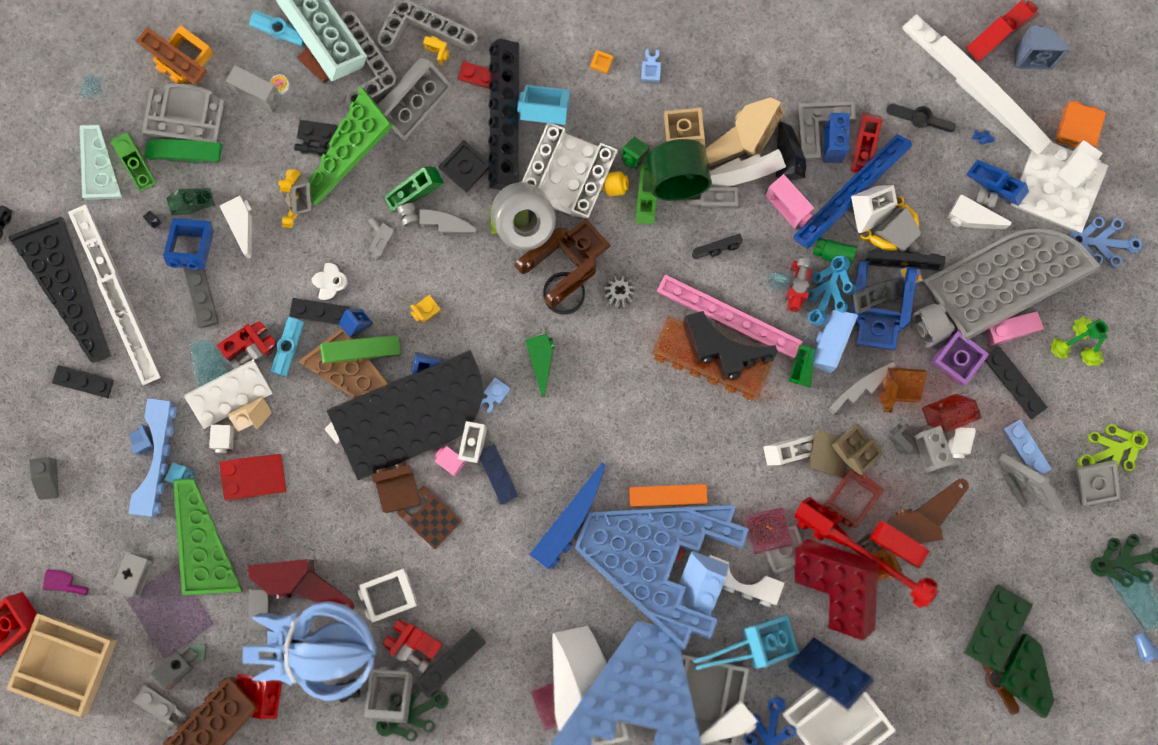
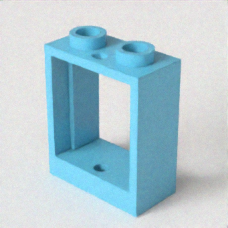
M526 85L524 92L520 93V101H518L517 112H521L520 120L565 125L569 108L570 90Z

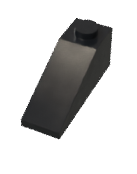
M782 121L778 122L777 150L779 149L786 167L776 171V177L780 178L784 174L790 181L805 178L807 168L806 158L794 129Z

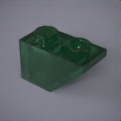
M210 188L177 189L166 198L171 215H187L215 206Z

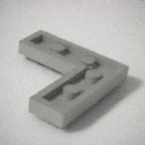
M855 101L798 104L800 146L806 160L821 158L819 123H826L830 113H850V122H855Z

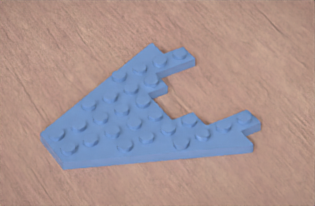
M735 505L589 512L575 545V550L682 649L686 650L691 633L711 639L717 618L680 605L686 587L668 581L680 547L699 553L704 538L707 536L743 548L749 529L731 523L736 509Z
M636 621L551 745H592L593 737L613 741L617 721L655 729L654 745H702L679 645L660 627Z

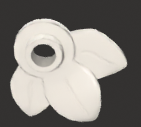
M325 263L324 272H318L312 277L313 284L321 288L319 293V299L321 300L334 298L337 291L345 289L348 284L346 275L341 273L338 266L333 263Z

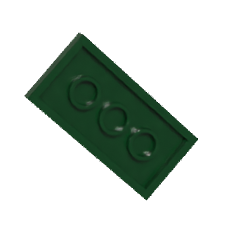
M996 585L963 653L993 671L1001 673L1033 604L1001 585Z

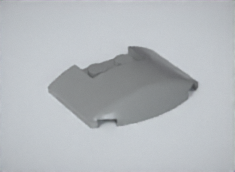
M167 84L156 91L154 88L150 89L142 134L161 139L169 138L217 143L225 102L223 99L216 97L213 92L189 84Z

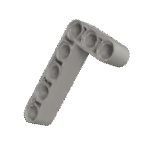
M397 0L377 38L382 51L392 52L396 48L407 25L410 24L468 52L475 51L479 45L477 34L473 30L409 0ZM402 8H408L406 12H400ZM420 15L425 16L422 20L416 19ZM435 23L441 24L438 28L432 27ZM393 24H400L397 28H391ZM451 31H457V32H458V33H457L456 35H454V36L449 35V33H450ZM467 39H474L472 43L468 44L465 42ZM384 40H391L389 44H383Z
M346 11L341 15V19L355 39L358 35H364L362 39H356L363 51L366 53L367 50H374L372 54L367 55L365 62L375 77L361 85V87L368 94L370 90L377 89L375 94H369L376 103L383 99L398 82L394 72L356 14L352 11ZM349 20H354L353 24H346ZM379 64L384 65L380 70L375 69ZM388 79L393 80L390 85L384 84ZM360 87L349 93L347 99L349 105L359 95L357 91Z

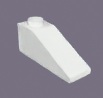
M962 194L958 197L947 216L950 223L957 227L1006 230L1012 223Z
M238 196L220 205V208L243 254L249 259L251 258L252 215L250 213L252 207L247 199L243 200L241 196Z
M815 434L763 446L767 465H782L810 457Z
M739 701L700 735L701 743L718 741L739 736L743 733L749 734L756 728L755 723L757 720L744 704Z

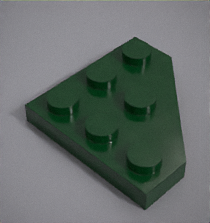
M1022 634L999 685L1041 718H1047L1054 703V697L1042 645L1029 634Z

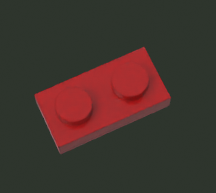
M463 61L457 79L489 89V68Z

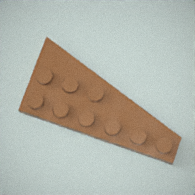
M341 328L322 343L353 340V338H349ZM320 345L298 361L352 398L388 384L369 359L356 362L323 363Z

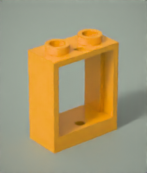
M180 25L168 42L176 48L184 40L201 52L194 61L203 67L214 52L210 46ZM154 57L152 59L157 65L155 68L162 74L167 72L171 75L170 79L176 84L190 83L158 58Z

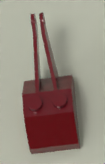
M301 559L247 565L248 578L269 595H276V599L292 598V594L317 603L331 601L342 605L349 604V608L354 610L355 605L351 599L314 573V560Z

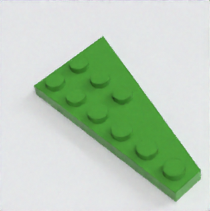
M361 86L357 91L359 95L355 102H351L349 106L350 111L347 117L342 119L329 143V150L326 155L323 154L320 160L322 162L318 170L314 171L309 179L310 198L314 205H318L393 127L382 110Z
M195 478L174 479L182 595L242 592L240 582Z

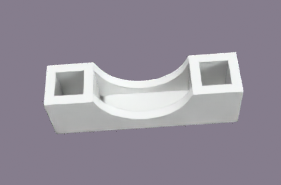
M709 555L710 558L729 564L728 561ZM728 568L722 590L734 593V591L741 592V597L751 601L754 597L760 600L759 604L771 607V605H777L784 583L764 576L755 584L745 585L735 580Z

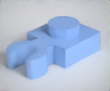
M646 49L645 58L647 61H642L641 82L660 83L661 62H656L659 58V50H656L655 56H650L649 49Z
M495 377L484 391V394L488 397L482 399L480 407L484 403H488L489 408L487 412L490 413L493 410V403L497 402L500 404L511 388Z

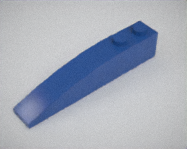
M603 462L529 554L547 569L550 567L554 569L561 560L558 556L562 551L566 553L573 545L570 541L582 525L600 486L605 469Z

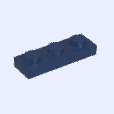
M495 444L482 449L480 460L500 504L502 505L519 497Z

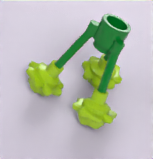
M1082 316L1080 319L1074 320L1075 325L1072 329L1076 333L1075 338L1065 342L1061 338L1053 339L1051 352L1060 359H1067L1070 353L1069 348L1080 339L1085 340L1088 336L1092 339H1099L1096 347H1085L1084 351H1081L1080 354L1082 362L1088 366H1100L1104 362V358L1102 357L1103 353L1099 349L1103 341L1108 338L1106 335L1108 326L1101 319L1092 322L1090 318L1086 319L1085 316Z

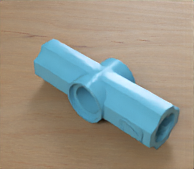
M256 10L252 13L249 22L250 27L268 33L275 39H282L300 47L304 45L303 39L293 25L286 23L281 18H273ZM276 26L283 27V29L279 32L274 31V28Z
M288 317L282 337L277 343L278 349L270 372L281 376H288L305 322ZM286 343L292 344L289 351H284L283 349Z

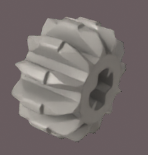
M614 276V282L608 280L607 284L609 286L604 287V291L609 292L604 295L605 299L611 298L608 302L609 305L615 301V308L619 307V303H622L623 308H625V301L632 304L633 300L630 297H636V293L632 292L636 289L635 285L629 286L632 282L631 279L624 282L625 276L621 277V281H618V277ZM616 289H618V290L624 289V290H623V295H622L621 293H620L619 295H617V290H616Z

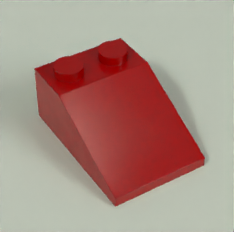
M281 454L238 458L219 462L225 501L230 502L287 492Z
M24 592L7 596L0 602V657L27 639L37 615Z

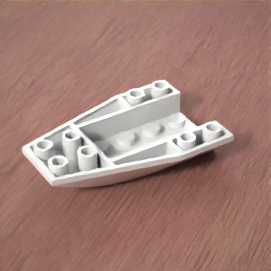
M588 626L552 634L555 717L559 731L607 664ZM617 721L613 741L593 737L592 745H609L634 739L636 736L633 725Z

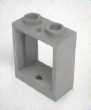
M234 65L226 79V83L233 93L271 112L275 108H279L282 96L274 84Z
M941 426L913 436L926 473L955 463Z
M377 667V670H371L364 718L369 721L408 722L413 675L408 672V669L396 668V671H389L387 667ZM379 678L405 680L401 712L375 710Z

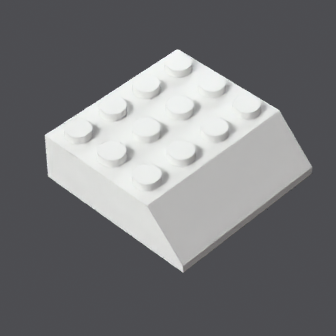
M813 686L795 700L783 713L789 724L796 727L797 734L805 745H878L896 731L866 691L847 711Z

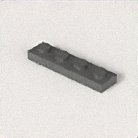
M198 251L189 254H198ZM183 268L199 328L219 323L205 269L193 270Z

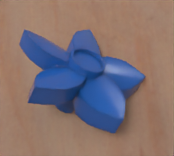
M975 129L976 135L972 136V139L980 140L979 144L983 145L986 142L991 143L995 140L993 136L989 135V131L981 133Z

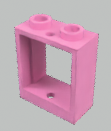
M784 174L769 186L765 195L767 199L794 229L798 226L802 228L813 216L811 213L814 207Z

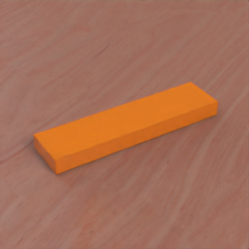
M707 484L629 487L630 507L708 504Z

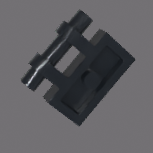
M300 120L297 139L304 141L302 144L295 143L294 150L301 151L302 154L315 153L318 156L326 155L329 150L326 146L335 134L337 125ZM310 141L320 142V145L312 146Z

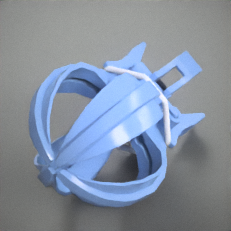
M331 601L320 602L306 609L300 616L295 612L289 616L258 613L252 617L253 620L270 629L267 631L268 645L243 646V663L275 665V667L259 673L253 678V681L280 680L289 685L298 682L312 697L328 701L342 699L351 695L364 684L371 673L374 665L373 656L376 655V644L363 619L345 605ZM317 615L334 617L343 621L331 623L320 627L315 632H310V625ZM259 651L273 652V657L259 658ZM368 661L363 674L355 682L339 686L327 685L322 682L355 672Z

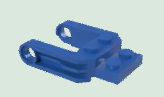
M859 260L855 284L856 291L866 287L869 261ZM907 267L900 313L871 308L857 314L858 317L855 322L859 328L857 345L896 350L898 333L910 323L917 268ZM853 299V304H852V311H851V313L856 314V312H855V305H854V299Z

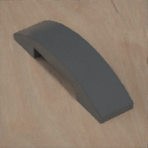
M903 277L878 282L853 293L856 314L870 310L872 306L887 300L901 298L904 289Z

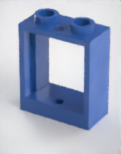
M830 113L824 125L823 162L842 163L849 152L850 113Z
M173 218L163 254L166 265L172 268L205 269L214 234L211 221ZM178 235L202 237L198 254L174 252Z

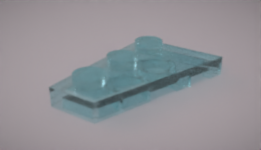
M210 340L190 342L197 388L227 373Z
M1142 568L1140 570L1145 571L1148 570V568ZM1130 574L1134 578V582L1130 587L1126 588L1120 582L1108 577L1144 630L1158 628V599L1152 581L1144 584L1139 578ZM1143 575L1145 579H1150L1148 575ZM1124 578L1126 583H1130L1129 579Z

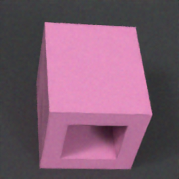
M447 446L444 449L441 448L435 455L437 458L435 462L454 477L466 463V461L458 460L459 455Z

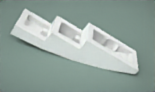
M778 149L763 157L758 153L743 161L738 157L711 170V187L733 186L783 169L786 165L781 152Z

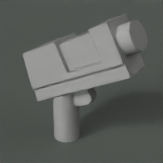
M371 217L368 222L374 228L372 236L375 238L368 251L372 253V258L378 260L379 257L382 258L384 250L394 236L395 228L388 227L384 223L380 225L375 217Z

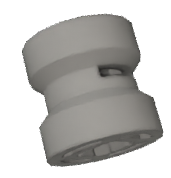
M979 188L974 202L992 211L997 202L998 193H989L986 189Z
M407 203L397 208L398 215L402 217L401 223L404 228L414 226L420 221L419 215L415 212L416 207L414 203Z

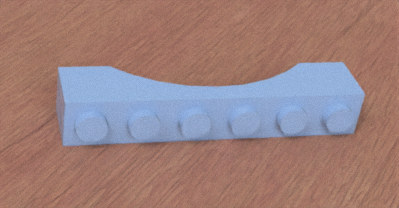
M147 398L144 418L153 436V461L146 479L131 495L129 514L157 518V514L161 512L160 494H163L165 484L162 483L163 475L167 474L168 465L165 464L166 457L170 455L171 451L169 438L173 436L174 426H172V420L177 414V407L171 401Z

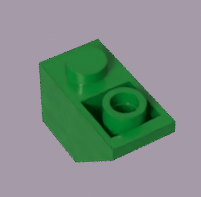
M633 137L622 148L621 160H623V164L630 169L633 167L637 170L650 152V146Z

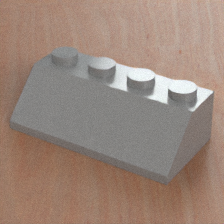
M420 57L382 99L378 107L392 123L393 127L390 130L405 141L453 86L431 61Z

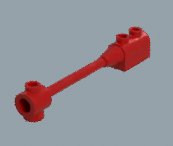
M811 497L801 501L794 518L799 520L797 525L800 528L807 530L809 527L815 531L813 536L818 540L829 539L843 546H848L863 557L878 561L880 569L912 590L910 596L914 598L912 602L916 607L923 608L924 606L929 607L939 592L936 581L924 577L915 583L851 540V537L838 526L842 519L840 516Z

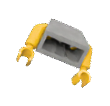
M299 169L282 171L278 185H280L279 191L282 192L290 208L288 216H283L282 227L285 228L293 227L294 219L297 218L298 214L311 210L310 183Z
M898 196L897 200L900 204L896 205L895 211L873 232L875 235H871V230L864 231L869 234L868 237L860 235L862 241L868 242L870 240L871 244L883 250L903 252L907 249L909 253L917 252L920 246L915 240L921 234L918 214L907 204L904 205L903 197Z

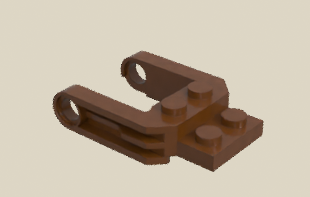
M586 218L572 230L556 228L546 243L536 249L529 250L515 263V268L521 274H526L558 248H561L563 253L577 267L561 280L546 298L544 297V301L550 307L558 305L596 274V258L610 248L607 240Z

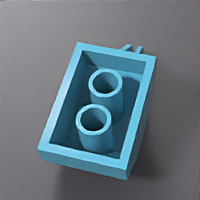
M786 615L742 628L744 640L707 656L694 659V663L713 658L746 644L749 654L708 662L696 666V670L744 659H750L753 668H761L797 655L799 650L789 617Z

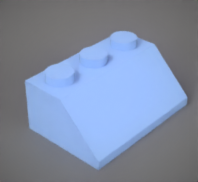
M837 310L826 314L825 328L823 332L819 331L815 340L818 342V345L814 349L813 367L830 374L837 368L858 317L857 314L841 313Z
M691 551L679 585L686 587L680 605L711 616L727 577L729 564Z

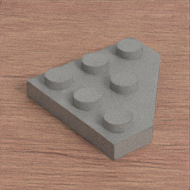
M1003 453L998 458L1004 469L1021 481L1020 483L1030 493L1034 492L1043 505L1060 516L1065 512V508L1062 505L1063 501L1056 495V489L1050 485V479L1044 473L1040 472L1039 474L1035 472L1030 465L1021 464L1014 456L1009 457Z

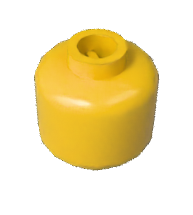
M622 171L608 172L601 190L605 191L607 196L610 197L624 195L626 190H629L628 176L624 175Z

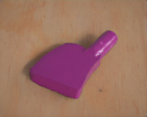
M50 569L45 572L43 590L71 592L87 596L89 588L72 585L73 576L68 573Z

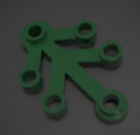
M1130 534L1126 540L1127 544L1118 559L1109 561L1113 552L1118 550L1121 545L1119 539L1111 538L1107 543V549L1103 556L1093 559L1090 568L1096 576L1104 577L1108 575L1126 588L1130 587L1134 582V578L1130 574L1139 578L1142 583L1148 584L1153 579L1152 572L1148 570L1142 571L1133 565L1150 561L1158 565V556L1156 555L1158 548H1154L1147 554L1129 557L1133 548L1140 542L1138 535ZM1130 538H1134L1136 543H1132ZM1111 542H1115L1117 547L1112 546ZM1098 564L1104 565L1105 568H1099ZM1121 568L1130 574L1122 575L1114 569ZM1143 575H1148L1150 579H1145ZM1124 578L1129 579L1130 583H1126Z
M412 684V688L416 687L417 692L411 694L407 723L422 728L427 733H432L436 728L435 723L431 720L425 721L416 718V716L434 707L438 709L445 708L449 703V698L443 692H436L431 700L412 709L416 697L420 694V689L416 684ZM393 693L390 696L391 704L388 711H396L397 707L402 703L403 698L400 694ZM399 696V701L394 703L393 698ZM442 696V701L437 703V697ZM378 721L376 724L377 732L384 737L396 734L404 737L409 742H414L418 737L414 729L405 730L398 727L402 723ZM388 723V728L384 730L383 724ZM432 723V728L427 730L426 725ZM414 732V737L409 739L408 734Z

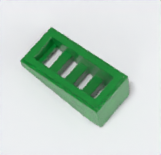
M799 345L789 382L811 388L815 348Z

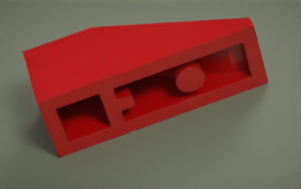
M862 112L851 172L858 173L874 157L883 121L881 116Z

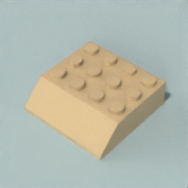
M37 613L6 690L78 717L87 716L117 640L68 621Z

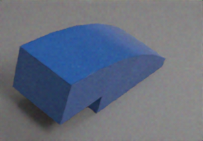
M977 160L967 172V176L990 192L998 193L999 197L1017 206L1020 205L1029 193L1025 182L1012 178L1008 172L980 160Z

